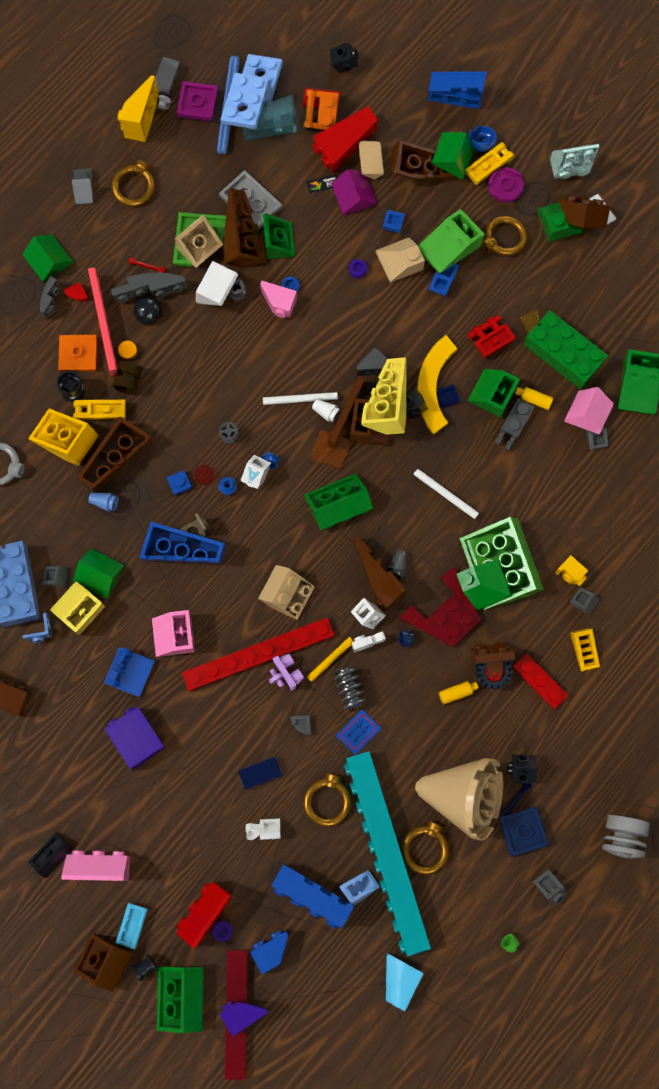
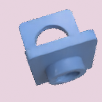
M46 612L43 613L45 632L23 635L22 637L25 641L39 643L43 642L45 638L52 637L50 617Z

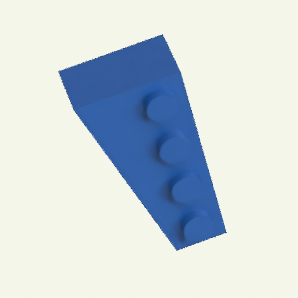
M284 864L271 885L275 888L274 893L283 898L285 895L292 898L291 903L299 908L304 905L310 909L309 914L318 919L320 916L327 919L326 924L335 929L338 926L343 928L354 908L352 904Z

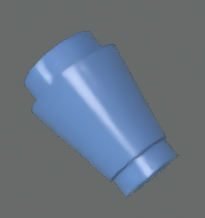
M91 492L89 495V503L108 512L115 511L118 506L119 499L114 493Z

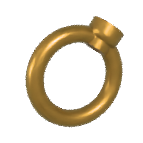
M137 160L135 165L125 166L115 174L112 181V192L120 203L129 207H137L150 200L155 190L154 178L149 172L150 165L142 160ZM135 172L147 180V191L138 199L125 198L119 190L120 180L128 173Z
M508 216L497 217L487 225L484 233L485 239H483L481 246L487 254L494 251L504 256L515 255L526 246L528 239L526 228L515 218ZM499 224H510L519 231L520 241L513 248H502L497 245L495 238L492 237L493 229Z
M326 773L325 779L317 780L307 789L303 802L304 810L309 819L315 824L324 827L335 826L341 823L349 814L351 797L347 788L341 783L342 777ZM326 786L337 789L343 798L341 812L330 819L319 817L313 811L311 804L314 793L319 788Z
M428 821L427 826L416 827L405 836L402 842L401 853L409 869L418 874L429 875L443 868L449 857V844L442 833V826ZM428 834L439 841L441 856L435 864L425 867L416 864L412 860L409 848L412 840L418 835Z

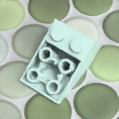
M599 144L553 151L550 162L554 178L567 179L570 176H585L590 173Z

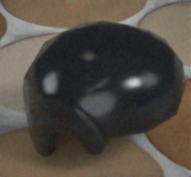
M142 297L134 305V316L138 322L144 325L155 324L163 316V307L158 300L152 297Z

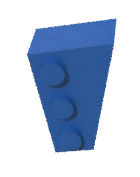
M487 71L432 72L427 100L480 109Z

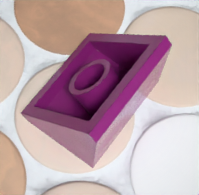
M347 169L331 183L343 216L377 205L367 176L362 175V171Z

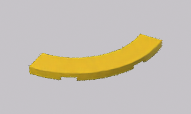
M447 335L441 338L426 356L418 379L417 390L422 394L428 410L421 414L432 435L448 425L438 405L436 394L440 370L451 355L457 351V347Z

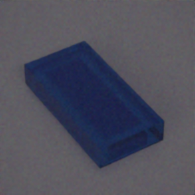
M276 757L238 771L245 790L282 776Z

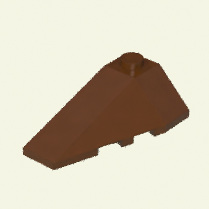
M399 140L391 149L390 167L396 175L409 179L456 177L431 164L436 150Z
M234 188L228 190L223 243L225 264L236 267L267 263L265 244L259 238L257 232L259 230L258 225L253 222L251 216L253 211L246 192Z

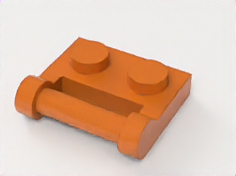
M306 90L308 98L303 127L326 130L335 125L339 94ZM315 97H320L318 123L312 122Z

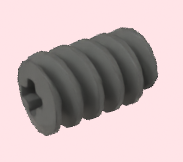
M347 667L332 672L333 674H338L334 678L335 681L340 682L336 685L337 689H343L339 692V696L345 697L341 700V703L348 704L343 708L344 711L360 707L366 700V698L360 697L364 690H357L362 685L355 682L359 678V675H353L357 668Z

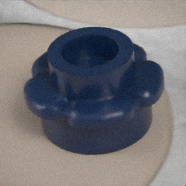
M409 629L400 631V646L410 648L411 644L414 643L413 633H410Z

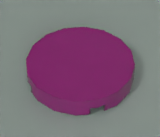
M509 167L495 170L488 182V190L491 196L503 203L517 200L524 188L521 174Z

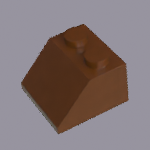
M91 934L74 972L94 986L114 992L131 953L108 940Z

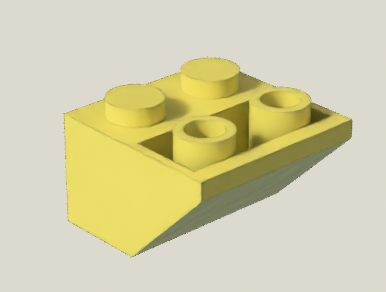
M75 582L50 611L77 635H80L105 606L78 582Z

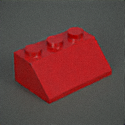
M211 882V884L206 883L200 892L202 894L200 900H195L188 909L191 912L187 918L183 917L176 926L179 929L176 934L194 949L200 945L233 897V895L215 882Z

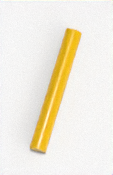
M348 637L307 678L313 682L354 641Z

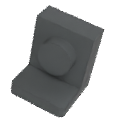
M549 869L533 881L534 885L551 906L562 902L567 894L564 886Z

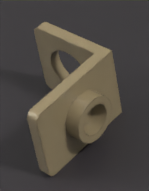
M196 513L195 517L197 520L181 528V531L188 532L191 527H195L199 531L198 536L205 537L208 535L206 528L209 526L204 517L200 519L198 513Z

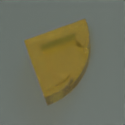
M537 309L520 319L528 334L539 323Z

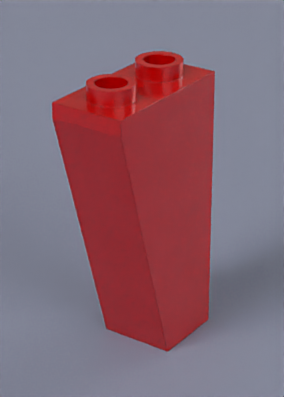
M369 106L313 136V150L321 156L324 167L329 168L332 173L335 172L359 148V142L366 141L377 130L378 119Z

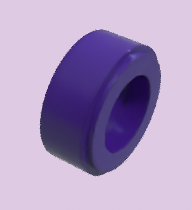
M360 259L353 260L349 265L350 275L356 279L363 278L367 273V264Z
M218 921L212 928L213 937L220 942L227 941L233 933L232 926L227 921Z

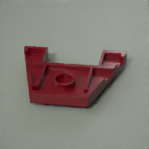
M454 566L441 578V581L454 594L429 618L425 619L413 606L408 608L399 617L401 621L409 623L416 629L426 632L452 648L481 621L474 605L462 590Z

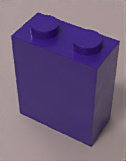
M139 707L129 708L124 712L125 716L119 720L118 718L111 720L107 724L108 727L105 728V731L131 770H134L165 749V746Z

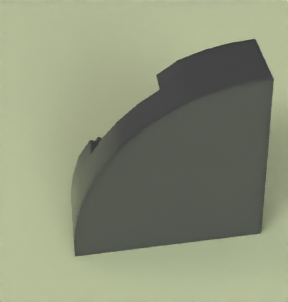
M310 715L290 716L292 725L298 732L304 735H311Z

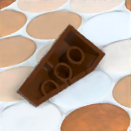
M355 535L354 544L375 598L374 602L380 609L383 608L385 611H388L404 598L406 589L390 570L387 573L385 572L386 569L379 558L374 559L371 549L358 535Z

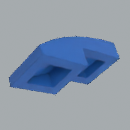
M454 264L441 274L436 272L429 290L446 297L459 265Z

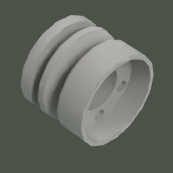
M607 815L605 828L614 832V836H604V840L612 842V845L603 844L602 850L624 858H645L646 853L637 850V847L646 848L647 844L638 841V837H648L650 823L624 816Z

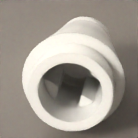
M318 399L312 406V409L328 422L335 423L341 414V409L337 405Z

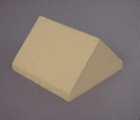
M204 215L175 238L177 250L194 267H198L223 245Z

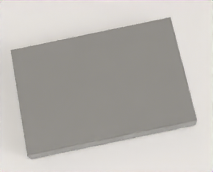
M245 170L219 193V196L227 203L228 190L230 188L245 191L253 211L251 214L253 222L258 225L259 229L264 226V213L274 216L283 208V205Z

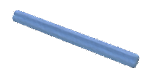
M238 56L230 57L223 110L234 74L238 73L240 60ZM222 123L220 125L217 146L219 154L227 153L231 125Z

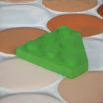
M178 213L176 237L204 215L221 242L224 243L226 216ZM175 241L173 265L193 267L177 250Z

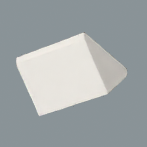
M212 261L196 291V302L199 304L222 306L238 274Z

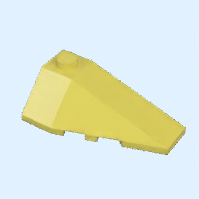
M406 358L387 359L379 375L376 388L372 389V396L363 408L361 424L386 435L405 433Z

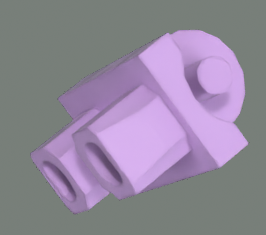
M290 654L280 658L278 656L274 657L273 662L280 673L278 674L275 668L270 670L273 676L269 680L270 684L277 683L281 688L285 685L282 681V678H284L291 691L297 688L296 685L304 679L299 669L291 674L286 670V668L294 664Z

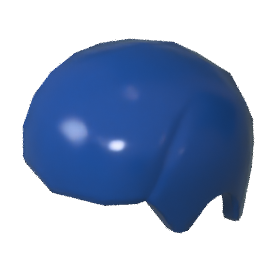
M478 125L474 131L470 130L469 139L473 149L485 152L495 146L497 135L492 128Z

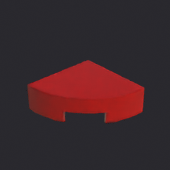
M80 282L63 290L70 299L81 302L89 300Z

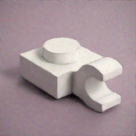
M280 819L260 820V824H246L247 840H254L258 836H260V840L280 839Z

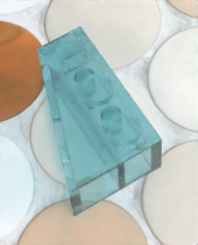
M293 95L264 104L257 128L242 127L244 141L297 132Z

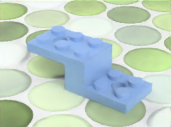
M248 54L243 73L234 74L221 116L222 124L251 129L257 128L262 108L270 109L283 65L282 59ZM265 72L263 76H257V73ZM242 106L248 107L243 112L239 111V108Z

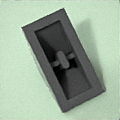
M374 348L357 365V376L380 375L388 358Z

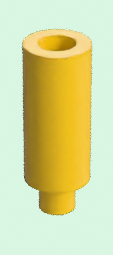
M518 387L515 393L522 396L521 399L546 410H549L553 401V397L525 387V389Z
M466 681L438 693L442 704L445 705L473 695L472 691L479 688L476 682L469 683Z

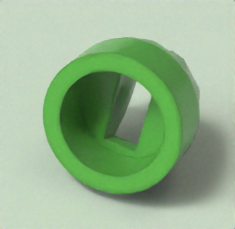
M508 934L503 938L501 946L507 952L513 953L517 951L516 948L519 947V941L512 934Z

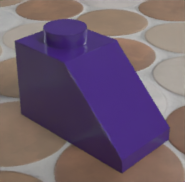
M230 1001L221 1007L223 1012L219 1015L231 1035L234 1036L269 1011L267 1007L240 1001L234 1004L233 1001Z

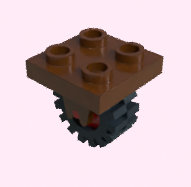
M496 642L494 646L477 644L475 648H470L472 659L475 663H478L475 666L476 676L483 686L496 690V688L501 689L504 684H508L507 681L511 680L513 672L508 660H515V651L509 644H506V642Z

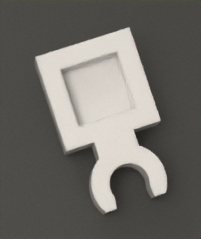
M383 632L368 637L361 635L354 639L355 642H352L353 651L356 653L374 644L385 641L386 638Z

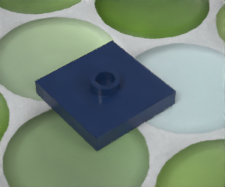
M537 806L498 818L510 857L549 845Z

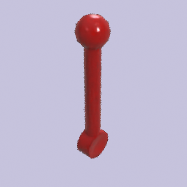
M130 258L128 261L131 265L136 264L158 271V273H165V268L162 266L158 268L136 261L134 258Z

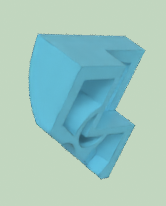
M388 954L386 957V1001L405 1011L424 973Z

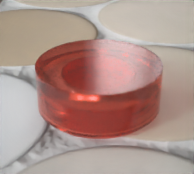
M201 465L194 472L195 480L201 485H207L213 480V471L209 466Z

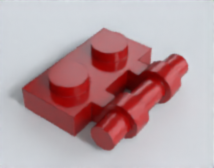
M499 315L488 318L484 324L475 326L471 332L467 333L470 340L475 337L479 338L474 345L484 359L516 339L506 323L500 327L498 326V323L502 321ZM489 328L493 330L487 335L484 334Z

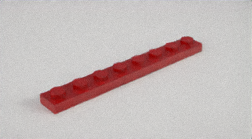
M327 617L181 673L188 691H192L269 662L276 656L282 657L332 638L334 633Z

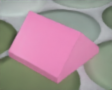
M599 387L578 391L564 422L600 434L614 403Z

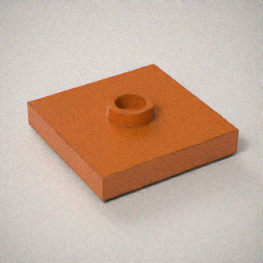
M59 335V372H97V335Z

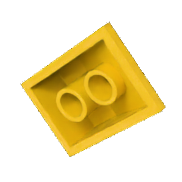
M151 75L127 99L122 110H119L118 121H120L121 130H123L124 136L127 139L146 142L160 97L155 76Z
M48 409L28 439L65 461L79 466L99 435L88 423Z

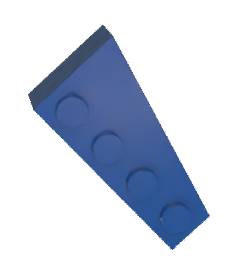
M150 522L139 559L143 561L222 564L227 545Z

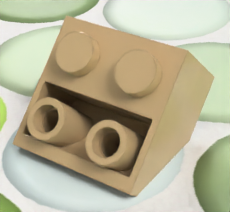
M276 565L258 599L271 608L298 620L315 586L290 568Z

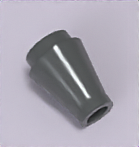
M402 550L396 551L387 569V572L390 570L397 580H402L403 576L406 575L407 553Z

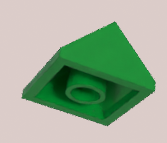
M443 132L431 164L463 180L466 173L465 170L468 168L474 150L467 133Z
M264 213L263 224L267 259L295 256L292 222Z
M52 234L34 236L22 254L43 283L49 280L50 276H55L74 263Z
M90 549L79 560L73 583L78 582L85 589L108 599L125 565Z

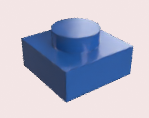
M387 210L383 229L400 233L405 214Z
M184 470L167 477L175 496L192 489Z

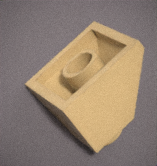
M410 238L376 250V254L390 283L424 269L425 260L418 245Z

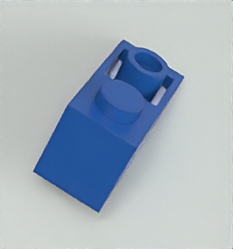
M279 930L270 935L272 940L264 943L262 940L253 945L254 950L250 953L261 974L281 963L289 935L287 931L283 933Z

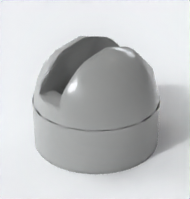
M160 94L158 109L166 110L170 107L167 103H171V100L168 96Z

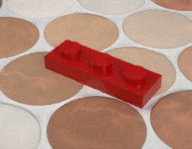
M527 653L512 667L553 710L569 696Z

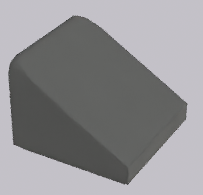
M603 427L600 434L585 429L590 450L609 446L606 427Z
M45 566L42 585L65 588L69 570L61 566Z
M582 587L578 589L570 601V604L587 615H590L599 603L596 594Z

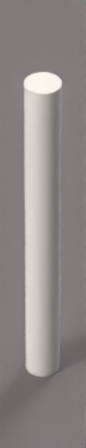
M337 392L263 397V405L312 402L317 399L320 401L338 400Z
M417 469L414 475L465 513L474 519L478 516L479 513L421 470Z

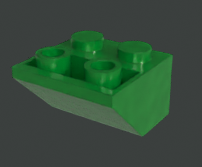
M484 369L468 402L501 418L520 379L502 370Z

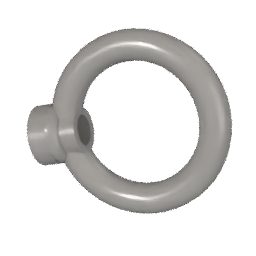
M0 443V450L9 454L12 463L9 465L7 475L0 478V486L9 483L14 477L21 478L25 470V465L19 463L16 451L5 443Z

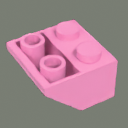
M189 610L169 612L152 618L156 657L195 652Z

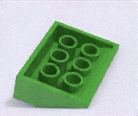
M508 517L460 538L469 567L499 560L512 596L485 607L484 610L544 590L518 518Z

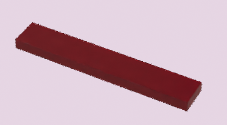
M227 950L226 1004L230 1001H233L234 1004L238 1001L247 1003L248 950ZM226 1026L225 1080H246L247 1027L232 1036Z

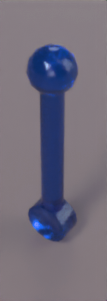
M524 783L523 789L508 808H504L503 813L505 815L511 813V809L525 791L532 787V783Z

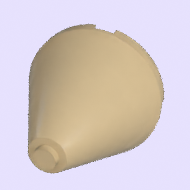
M484 758L421 777L416 783L415 790L419 797L470 838L483 841L493 831V827H489L492 818L498 819L503 797V772L497 771L496 766L500 767V763L497 760Z

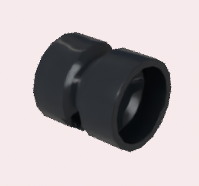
M65 371L58 376L57 387L66 401L74 402L84 397L85 387L76 372Z

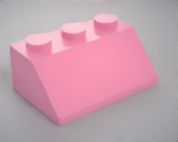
M72 851V855H66L62 872V879L129 881L130 856H125V852H113V855H105V851H93L92 855H84L85 851Z

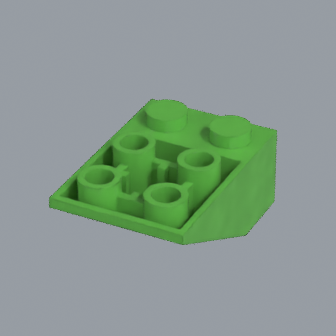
M460 209L446 218L418 247L422 256L441 274L480 248L485 234Z

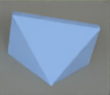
M369 870L342 884L340 889L352 905H357L380 886Z

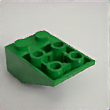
M628 349L624 357L618 409L655 415L659 399V354Z

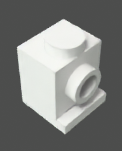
M365 598L351 611L363 626L374 629L386 616L377 605L368 602Z

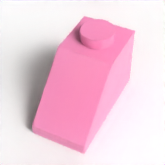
M261 281V292L272 312L278 317L290 318L297 300V291Z

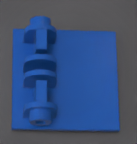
M119 647L104 683L140 697L155 661L133 653L129 649Z

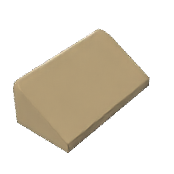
M360 141L359 152L362 175L375 180L384 174L381 144L377 141Z

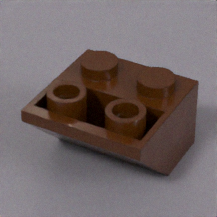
M568 195L567 198H559V204L569 224L582 228H606L610 205L604 204L603 200L593 199L592 201L587 196H579L578 198Z
M355 398L350 441L387 446L389 434H383L361 424L363 408L369 400Z

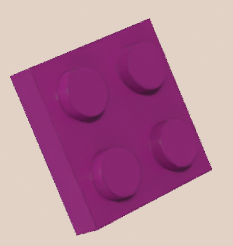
M182 82L177 117L213 121L218 86Z

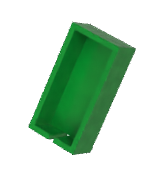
M550 310L526 336L523 344L580 390L602 367L608 357L606 353Z

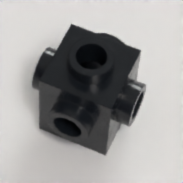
M344 43L330 49L331 65L338 73L350 71L358 67L357 59H359L357 49L353 48L350 43Z
M415 388L411 391H406V418H417L422 412L428 410L422 394Z
M512 754L511 762L507 763V774H511L512 783H536L538 770L536 755Z

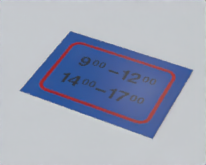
M361 709L336 736L356 755L381 728Z

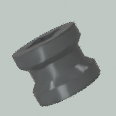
M225 422L221 425L219 429L221 440L226 444L235 443L239 438L237 426L232 422Z

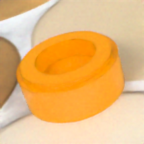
M131 341L122 342L118 347L120 357L127 361L134 359L137 355L136 345Z

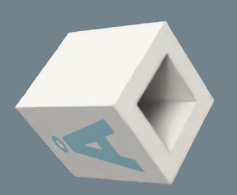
M253 455L246 464L241 481L249 487L258 489L264 482L271 463Z

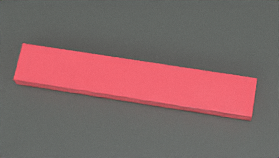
M89 268L88 271L110 374L114 377L118 375V368L96 268Z

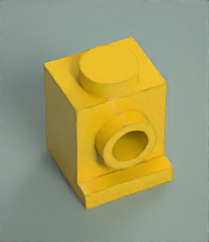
M570 555L555 573L557 575L561 573L563 579L569 584L573 583L580 586L587 579L585 574L588 570Z

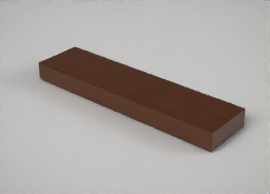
M359 376L329 437L328 446L333 449L355 405V398L358 399L364 386V377Z

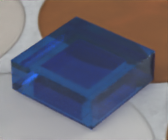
M454 384L436 389L441 408L460 402Z

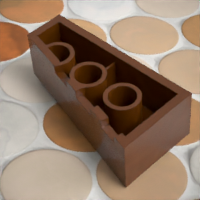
M120 416L78 475V483L90 491L96 492L151 444L152 437Z
M0 679V709L22 717L31 697L26 692L27 688L16 685L14 688L8 685V681Z

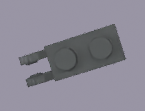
M518 398L504 422L495 443L499 445L506 434L511 438L508 440L505 449L510 450L535 406Z

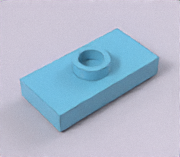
M128 903L116 944L136 949L148 912L147 908Z

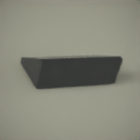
M56 832L28 862L38 874L47 878L66 858V855L73 851V847Z

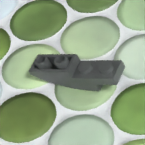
M144 273L126 277L128 284L113 288L111 292L115 303H123L133 297H143L147 293H151L152 298H163L169 293L182 292L187 288L185 277L179 275Z

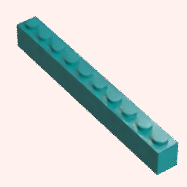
M370 752L346 758L347 763L344 764L347 776L351 775L353 782L350 783L353 795L357 794L359 802H356L358 813H363L365 821L361 823L364 833H369L371 841H368L370 852H375L377 860L373 862L376 872H381L383 878L380 881L383 893L387 892L389 898L386 901L389 913L393 912L395 917L392 924L395 933L399 932L401 940L398 941L401 953L405 952L406 956L429 950L431 949Z

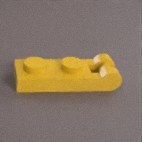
M502 142L465 170L466 174L478 185L495 170L509 163L515 155L512 151H508L506 149L507 146Z
M75 400L73 403L75 408L73 418L81 421L118 420L120 416L126 420L125 400Z

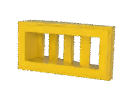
M587 628L570 632L580 670L585 671L599 668L600 663L593 630ZM587 636V639L579 640V637ZM589 643V647L581 648L580 646ZM591 651L590 655H582L583 652ZM593 658L594 662L584 664V660Z

